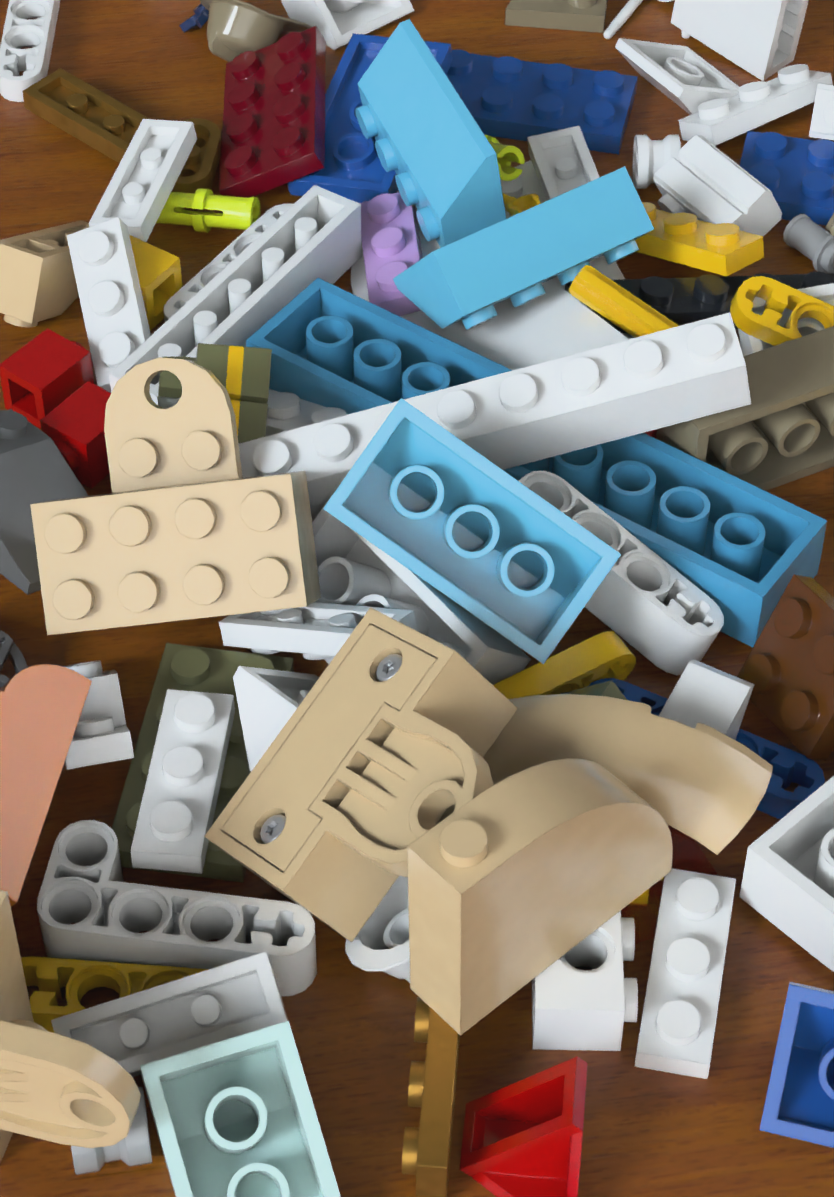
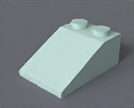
M289 1021L140 1065L143 1084L175 1197H341Z

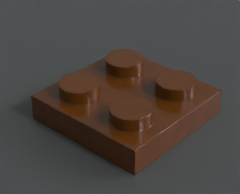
M794 574L737 677L755 684L749 700L807 758L824 761L828 759L834 748V597L813 578Z

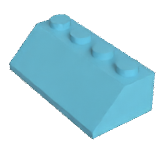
M408 19L400 22L358 82L362 106L356 108L355 112L365 138L374 137L376 139V151L386 172L394 170L397 174L395 176L396 184L405 205L408 207L415 204L418 209L416 210V215L424 237L428 242L436 239L441 248L506 219L497 154L411 20Z
M624 166L432 251L394 277L393 281L403 295L442 329L462 320L465 329L468 330L497 316L494 305L510 298L514 308L545 294L542 283L558 277L561 286L572 282L585 265L591 266L589 262L604 255L609 265L637 252L639 247L635 240L654 230V227Z
M402 398L323 508L542 664L546 662L621 556L618 551Z

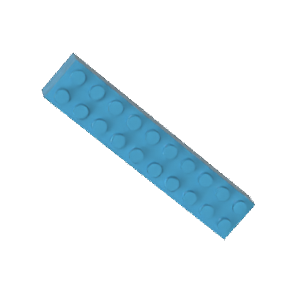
M320 278L314 280L246 340V347L272 349L269 389L293 393L302 400L324 407L340 408L347 414L393 403L401 398L404 400L512 371ZM645 433L503 470L516 480H520L526 474L533 471H547L563 478L713 599L720 607L724 616V625L720 632L752 648L792 576L796 574L814 578L819 570L827 520Z

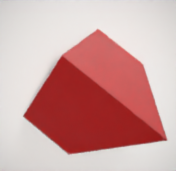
M576 1056L466 1103L459 1170L473 1178L496 1197H578L587 1062Z

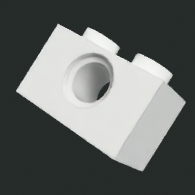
M619 911L532 979L533 1049L621 1050L624 1022H637L638 1014L637 978H624L623 961L634 960V918L621 917V911ZM575 967H588L593 970H580Z

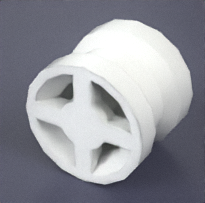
M668 134L663 140H651L647 135H635L633 144V182L635 189H646L651 183H655L653 180L654 174L670 158L678 156V151L681 149L679 134Z

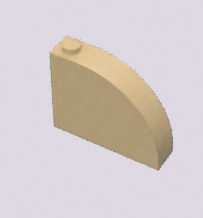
M566 758L548 761L511 775L488 788L407 846L410 989L461 1036L671 872L673 845L667 822L657 810L607 769L596 762L585 759Z

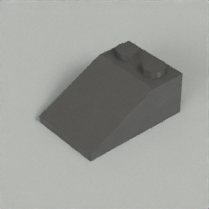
M12 409L0 410V574L28 595L41 590L30 504L88 496V494L51 437L27 421L22 414Z

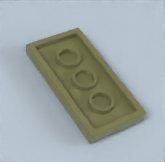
M166 643L134 750V758H132L112 825V829L118 839L121 867L244 882L247 868L211 841L208 843L202 874L134 868L132 866L130 850L167 689L234 695L235 714L213 825L251 773L233 676L239 666L294 672L293 658Z

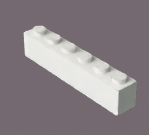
M314 185L109 374L111 393L116 382L135 365L159 357L185 356L196 358L198 343L246 347V340L314 280L320 278L334 284L362 257L361 204ZM158 373L150 383L149 392L151 398L156 405L162 408L173 407L179 401V398L158 396L160 373Z

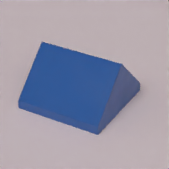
M789 982L760 1131L834 1148V991Z

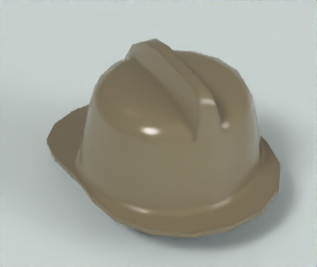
M200 0V3L209 10L207 26L209 50L212 54L228 62H231L243 52L257 51L276 43L282 31L302 32L312 27L300 21L269 14L258 7L240 0Z

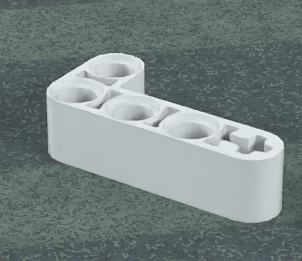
M533 471L518 480L621 554L584 606L653 664L667 673L682 675L689 661L694 659L700 662L724 625L723 613L713 599L563 478L547 471Z
M80 820L69 824L56 838L37 901V912L43 944L48 958L212 969L266 951L269 955L281 996H293L301 993L313 983L317 974L315 921L310 912L302 906L286 901L123 882L118 839L112 828L96 820ZM220 939L216 942H206L209 940Z

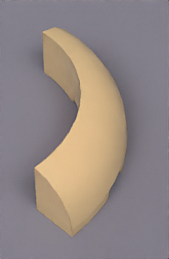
M579 694L533 695L508 699L518 709L483 757L489 765L494 785L511 775L548 761L575 758L596 762L657 810L665 819L667 825L695 839L716 855L738 835L752 817L766 793L773 770V765L745 745L705 724L697 723L694 729L677 721L651 714V706L648 704L607 696ZM455 804L445 810L436 825L453 813Z

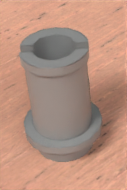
M806 214L795 216L788 223L783 233V240L787 243L786 245L795 248L812 260L816 271L834 273V236L813 222Z

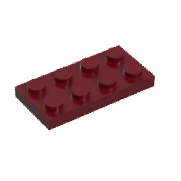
M317 26L302 32H290L281 37L276 43L257 51L243 52L231 62L226 63L219 192L221 195L254 197L325 168L326 40Z

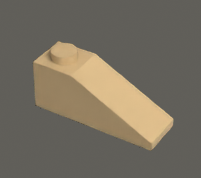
M80 220L0 240V313L4 314V321L20 327H36L40 321L62 315L78 298L79 294L67 235L89 228L88 222Z

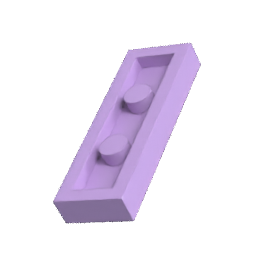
M399 192L381 194L369 201L360 203L361 240L369 302L398 316L421 311L397 289L393 281L394 277L423 258L415 204L407 207Z

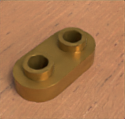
M191 118L182 120L193 122L197 141L171 192L195 193L198 188L211 189L221 157L220 129L215 123L206 119Z

